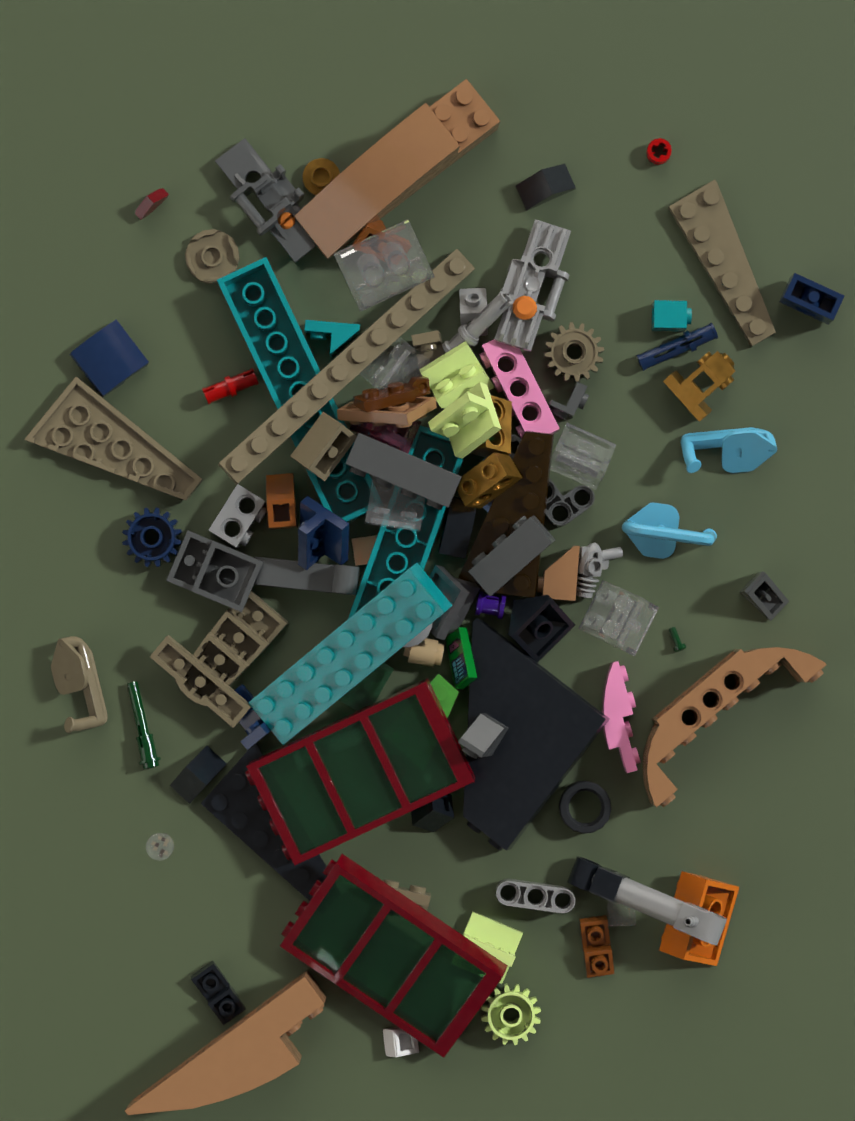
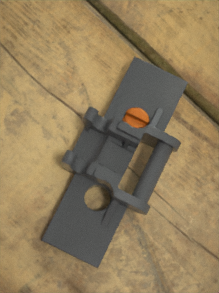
M245 138L215 160L237 189L230 196V199L238 203L257 227L256 232L260 236L270 231L295 263L317 246L294 218L301 210L298 204L303 200L305 194L300 188H294L286 178V170L281 164L272 173ZM255 172L261 176L255 183L246 182V177L250 173ZM254 193L272 215V218L267 222L248 200L247 196Z

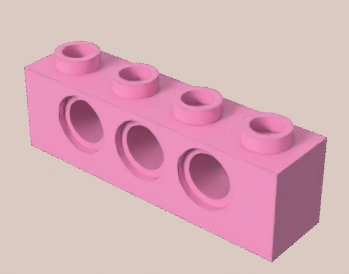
M496 340L483 344L481 347L483 352L479 356L485 368L491 367L495 377L491 378L496 391L498 393L503 392L506 400L512 401V416H515L519 426L515 427L519 437L522 439L525 431L552 434L558 432L560 428L520 348ZM501 359L511 360L513 369L509 372L501 371L498 367V362ZM514 383L523 384L526 390L525 394L520 397L514 396L510 391V386ZM533 407L537 411V418L533 421L525 420L522 415L523 409Z

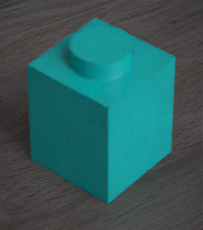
M654 300L652 303V331L684 332L687 324L691 325L692 309L687 308V301Z

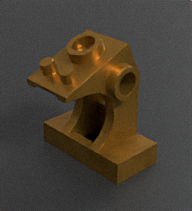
M717 351L712 355L710 352H707L697 361L700 367L688 378L684 379L676 370L663 381L699 422L712 411L704 402V399L718 387L723 391L734 381L731 375L736 372L733 367L735 364L726 353L722 354ZM703 371L714 382L704 393L693 381Z

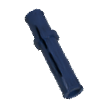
M709 323L692 332L687 330L683 332V336L636 356L641 369L645 371L689 350L694 352L697 350L696 347L718 339V335L714 325ZM701 336L699 339H696V340L691 341V342H689V343H687V344H685V345H683V346H680V344H683V343H685V342H687V341H690V340H692V339H694V338H696V337ZM674 347L673 350L654 358L655 355L660 354Z

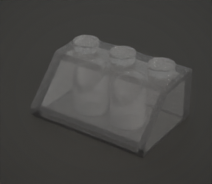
M408 219L334 253L360 312L435 277Z

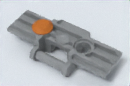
M535 219L521 260L513 259L510 261L509 272L501 291L505 292V295H509L513 304L503 312L494 340L531 352L541 320L555 321L556 314L554 312L564 283L568 281L570 276L568 273L558 269L571 230ZM540 253L545 254L549 258V263L543 267L538 266L534 263V257ZM545 277L553 278L554 281L546 305L536 304Z

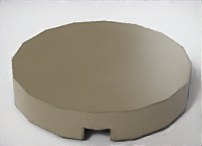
M216 229L203 230L196 234L188 244L185 253L186 265L191 274L199 281L208 284H217V279L235 272L240 261L239 249L233 238L225 232Z

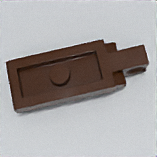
M425 376L411 377L408 383L394 382L388 384L385 389L371 388L363 390L361 395L353 396L354 406L365 412H371L415 401L416 397L431 394L429 378Z

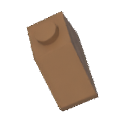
M573 546L543 572V577L538 576L537 593L549 595L553 600L573 602L576 600L580 546Z

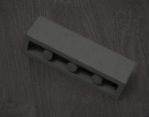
M358 433L346 461V464L351 466L350 472L365 477L366 473L377 477L376 483L391 488L392 484L402 488V494L416 499L417 495L428 499L427 505L442 510L443 506H450L462 478L460 475L361 433Z

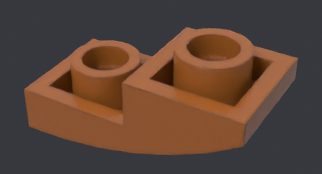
M607 916L579 919L587 978L615 974Z

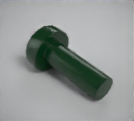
M676 627L670 628L669 631L675 643V647H673L674 652L686 649L685 643H681Z

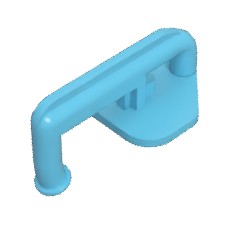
M754 427L688 433L682 436L680 442L686 470L689 473L697 472L701 468V461L697 460L695 450L722 447V467L730 473L753 471L778 450L773 434L767 430Z
M649 503L622 524L623 532L629 536L641 554L647 557L664 559L671 556L675 551L676 542L711 546L717 538L716 532L710 528L705 529L703 532L678 529L679 512L672 505L662 503Z

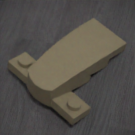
M251 591L243 611L240 612L233 608L226 610L193 655L168 635L151 654L150 658L176 679L180 690L189 699L200 705L208 706L234 728L251 706L230 685L258 658L289 622Z

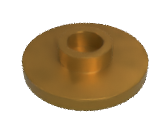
M318 158L312 160L303 171L304 186L311 194L316 196L340 174L337 165L329 159Z

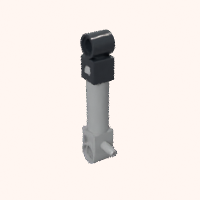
M576 857L567 881L573 886L589 891L611 902L625 905L712 945H718L727 918L690 902H683L583 857Z

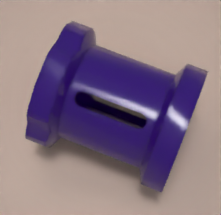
M479 591L475 615L483 613L502 619L506 596H489L484 594L483 591Z

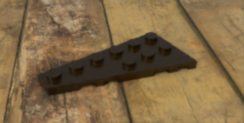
M525 431L512 459L522 479L494 499L458 579L475 583L480 588L479 591L485 590L468 572L474 567L471 562L483 551L488 555L494 549L491 544L501 535L505 534L508 537L515 531L512 526L523 516L529 519L534 515L544 526L554 434ZM541 553L496 593L536 597Z

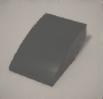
M187 530L166 581L242 612L263 561Z

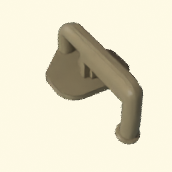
M77 636L58 639L51 664L56 689L62 695L83 690L89 712L88 717L80 719L68 717L64 724L65 731L71 733L72 731H83L104 725L107 722L108 715L91 649Z

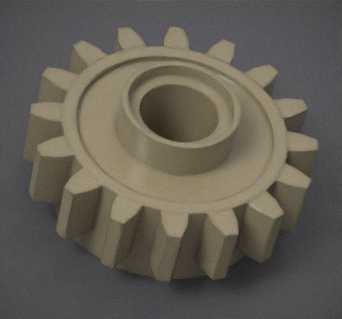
M570 322L568 330H565L562 325L559 326V335L553 332L550 334L554 342H546L545 347L551 349L550 352L544 354V358L551 359V362L547 365L548 369L553 367L556 369L555 377L560 374L564 375V382H567L572 377L575 383H577L580 376L588 380L590 378L589 371L594 373L598 371L594 364L603 362V359L598 354L604 352V347H597L601 337L593 338L594 329L592 328L588 332L584 331L583 323H581L578 329H575L573 322ZM571 346L578 347L581 351V357L576 360L569 358L567 349Z

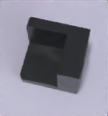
M430 787L422 794H420L418 797L413 799L410 803L422 797H425L437 791L438 789ZM447 794L411 811L412 826L435 832L454 818L452 794Z

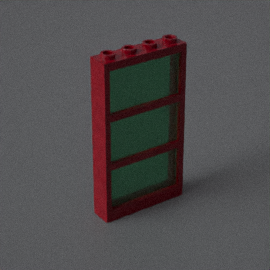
M428 678L249 762L246 766L248 770L245 771L251 786L256 785L260 793L257 796L260 806L264 811L268 810L272 818L269 822L276 836L280 835L284 843L282 850L288 861L292 859L294 865L471 784L476 778Z
M341 854L337 862L331 859L323 871L326 875L324 881H316L309 892L313 896L309 903L303 900L295 912V915L298 916L296 922L289 921L282 931L281 935L285 938L280 947L444 1058L503 978L508 965L344 854Z

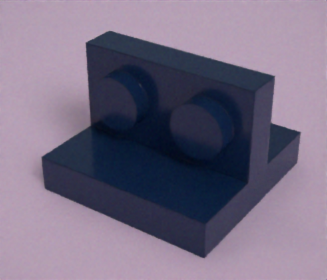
M307 496L300 502L298 565L307 570L324 555L339 565H343L348 560L349 523Z

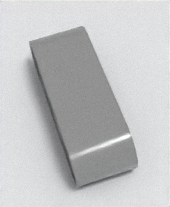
M503 879L497 884L495 889L498 901L506 906L567 913L575 905V897L572 891L564 886ZM503 886H513L516 889L515 896L511 899H504L500 895ZM539 889L543 892L540 902L532 903L528 900L530 890ZM559 893H567L570 896L569 903L564 907L555 904V897Z

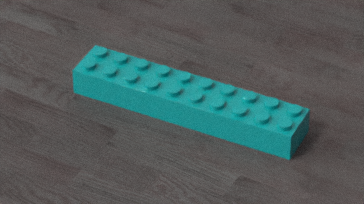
M264 257L217 279V282L277 409H279L320 372V369L267 257ZM333 398L291 435L295 447L299 445L322 412L347 428L344 421L338 420V407ZM354 443L326 481H323L307 470L323 506L348 523L384 507L370 475L366 473L365 477L349 471L351 466L347 465L346 461Z

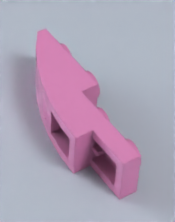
M615 661L610 665L603 690L602 713L610 718L603 727L607 749L618 747L626 773L637 771L636 764L640 763L637 748H631L629 737H633L629 721L624 722L623 717L633 714L632 708L636 707L632 691L627 692L625 682L629 681L625 665L620 666L619 661Z

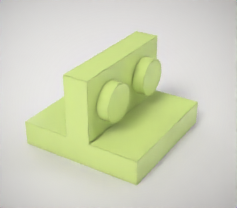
M466 341L419 369L422 376L429 378V386L441 409L447 408L479 382L486 384L489 391L494 388V384Z
M482 382L477 383L428 422L432 432L450 439L454 455L461 459L501 430L488 386Z
M472 911L463 936L508 965L503 978L499 982L502 984L509 967H512L516 958L515 952L523 932ZM457 953L454 954L451 963L481 976L486 974Z

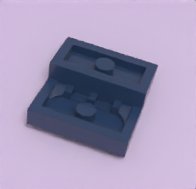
M117 319L95 333L70 353V356L102 398L124 384L126 379L146 367L149 363Z

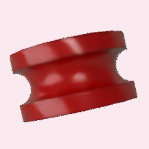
M654 139L648 145L647 158L653 164H664L671 156V145L665 139ZM659 145H662L664 147L663 152L666 151V156L661 155L659 158H656L652 148L657 149Z

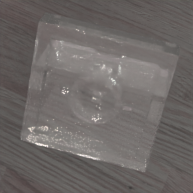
M400 337L365 368L360 375L369 381L373 387L381 390L387 388V385L390 383L402 382L404 384L408 383L411 377L422 376L419 369L432 361Z
M566 423L552 454L550 470L596 490L605 475L616 444Z

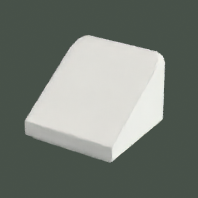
M399 1027L383 1029L386 1056L396 1058L419 1053L418 1040Z

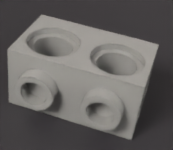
M237 484L209 528V531L236 548H239L241 544L246 546L253 535V532L250 531L255 521L260 523L267 513L265 508L267 502ZM245 499H252L255 503L254 510L249 514L242 513L240 509V504ZM230 522H237L240 525V532L235 537H229L226 534V526Z

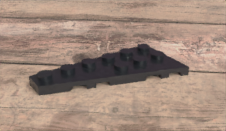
M256 743L242 756L201 804L310 901L313 896L309 892L317 880L324 881L326 875L323 871L327 865L320 854L297 865H294L292 859L288 861L282 850L284 843L280 835L276 836L269 822L272 818L268 810L264 811L260 806L257 797L260 793L256 785L251 786L245 773L248 770L246 766L249 762L263 756ZM266 764L259 769L300 854L316 848L270 765ZM336 881L318 906L322 913L341 894Z

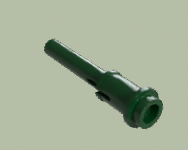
M138 681L127 683L139 737H136L141 756L139 764L143 765V769L157 767L161 758L157 757L153 734H149Z

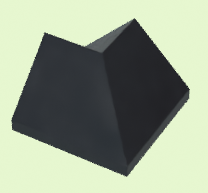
M542 595L513 601L510 628L507 634L538 663L575 624L549 595Z

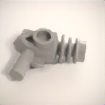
M597 543L580 547L578 573L581 575H577V579L582 581H577V584L581 586H577L576 595L585 598L593 597L595 590L592 588L597 586L594 583L599 582L594 577H600L602 570L608 569L609 560L623 557L621 547L601 550Z

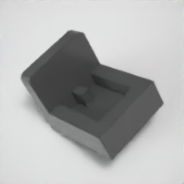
M577 382L566 406L551 400L548 406L550 409H553L552 414L563 420H566L567 416L573 418L577 408L583 410L589 395L585 391L588 386Z

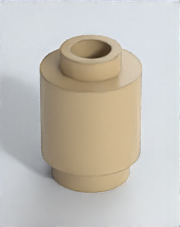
M426 638L418 645L409 648L405 647L403 656L408 657L409 663L429 667L434 665L441 666L445 644L438 643V640Z

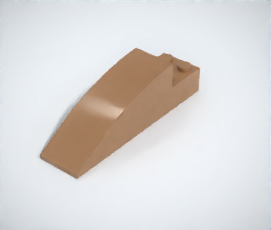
M465 79L429 107L427 103L423 104L332 180L294 218L325 257L329 259L357 238L367 223L383 218L494 133L499 127L500 120L470 82Z
M306 970L131 1100L124 1111L127 1115L194 1109L243 1094L276 1079L300 1064L302 1055L288 1036L301 1027L304 1018L308 1016L311 1020L324 1010L326 995Z

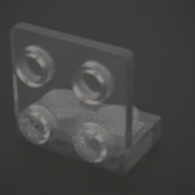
M373 476L365 523L420 532L425 497L417 495L416 499L408 497L401 493V487L394 484L391 485V488L376 483L377 477Z

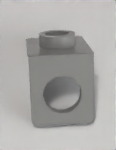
M486 288L459 290L460 325L472 321L487 306ZM488 328L480 336H487Z

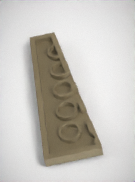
M716 180L711 181L668 207L669 211L750 346L752 347L776 333Z

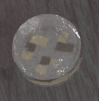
M166 833L152 835L146 843L148 855L158 861L167 859L174 851L173 839Z

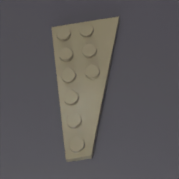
M78 377L73 379L24 439L185 501L188 500L203 481L201 477Z

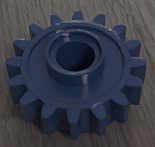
M144 508V515L135 512L134 516L136 519L134 521H126L130 526L129 530L122 531L123 534L128 536V540L122 542L123 545L130 546L131 548L127 551V555L136 554L137 556L134 561L136 563L145 559L146 567H150L152 561H154L157 567H161L162 559L170 563L169 555L171 553L178 554L175 545L182 544V541L177 539V535L183 532L181 529L174 528L178 520L169 521L168 519L171 514L169 512H165L161 516L160 508H155L154 513H151L149 508ZM151 530H156L159 533V540L154 545H149L146 542V534Z

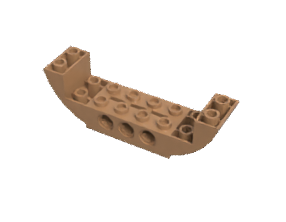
M780 647L757 648L747 651L734 649L652 718L654 725L647 738L642 768L644 786L650 803L655 807L659 805L665 807L676 798L673 793L678 790L657 763H666L676 754L673 750L678 745L686 746L697 736L694 733L700 727L707 728L718 719L715 714L721 709L727 711L739 701L737 696L740 693H749L760 684L759 677L763 674H772L782 663L797 682L813 683L823 675L822 668L827 664L810 654L795 649ZM729 674L734 678V685L730 689L724 685V679ZM710 692L714 700L707 707L703 703V696L705 693ZM689 709L693 714V718L690 723L684 724L681 716L685 710Z

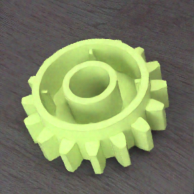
M507 983L504 984V991H500L495 987V996L489 995L487 998L489 1005L481 1006V1009L487 1012L486 1015L481 1016V1020L489 1022L485 1027V1031L493 1030L492 1039L496 1040L498 1037H501L504 1045H506L508 1040H513L514 1045H517L519 1038L528 1041L527 1034L529 1032L536 1033L533 1025L540 1024L541 1022L540 1018L535 1016V1014L541 1012V1008L533 1007V1004L537 1002L536 996L528 998L530 990L526 988L523 992H520L519 984H516L513 990L509 989ZM508 1008H515L519 1012L518 1017L513 1021H508L503 1017L504 1011Z

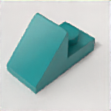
M305 320L304 331L306 334H310L311 339L326 340L327 336H331L330 357H332L360 334L361 327L360 324Z

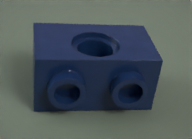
M794 273L790 277L779 302L829 325L834 320L844 295Z

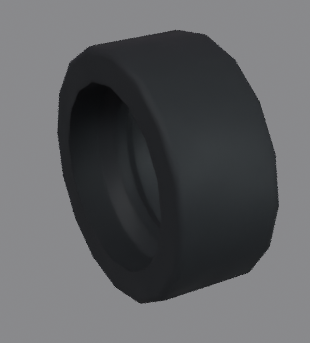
M578 781L571 784L561 794L559 801V812L564 823L573 831L583 834L594 833L603 828L609 820L612 811L611 800L607 792L597 783L590 781ZM580 791L593 792L601 802L600 815L590 823L577 822L569 812L571 798Z

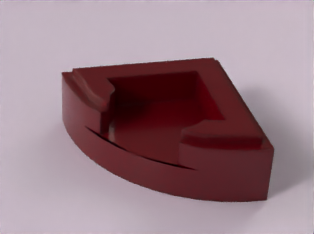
M164 188L152 192L137 207L135 214L142 220L152 213L169 194Z

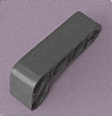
M511 435V444L517 443L519 446L522 439L519 436ZM511 452V454H509V455H510L511 459H513L514 453ZM549 477L548 487L551 490V496L546 502L545 517L553 526L562 527L567 525L592 506L595 500L593 490L588 486L579 485L563 496ZM584 491L588 494L589 502L587 505L581 506L575 502L574 496L576 492ZM556 507L564 508L567 512L566 520L562 522L556 521L552 516L553 509Z
M254 557L263 561L254 585L357 595L359 567L314 563L309 569L305 570L298 565V561Z

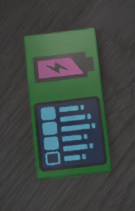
M458 627L445 640L455 689H464L477 678L468 630L464 627Z

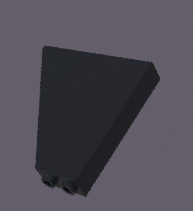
M476 618L472 628L471 649L477 678L470 683L468 728L481 713H486L507 726L508 730L492 756L477 757L475 759L466 754V758L476 778L473 783L465 786L463 817L468 820L467 825L479 834L482 831L490 837L488 842L500 851L502 849L507 851L514 846L610 718L485 621Z

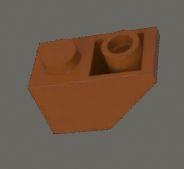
M294 473L266 475L269 529L298 528Z

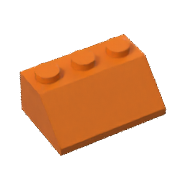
M681 871L674 898L683 902H690L727 918L718 945H712L674 929L672 925L666 924L659 951L683 960L717 966L739 887Z

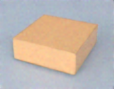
M378 535L352 539L355 566L368 564Z

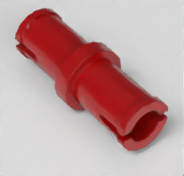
M253 368L231 378L228 375L224 377L223 381L202 388L209 405L229 395L234 397L237 395V392L258 385L259 382Z

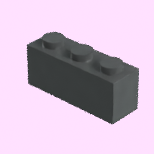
M534 515L529 519L523 516L512 526L515 530L508 537L505 534L501 535L491 544L494 549L488 555L483 551L471 562L474 567L468 572L489 596L496 593L555 541L554 537Z

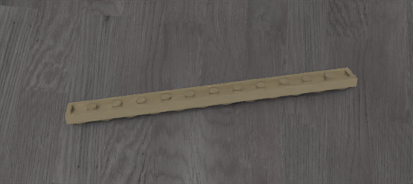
M458 249L453 251L220 461L219 467L236 485L240 483L475 269L473 265Z

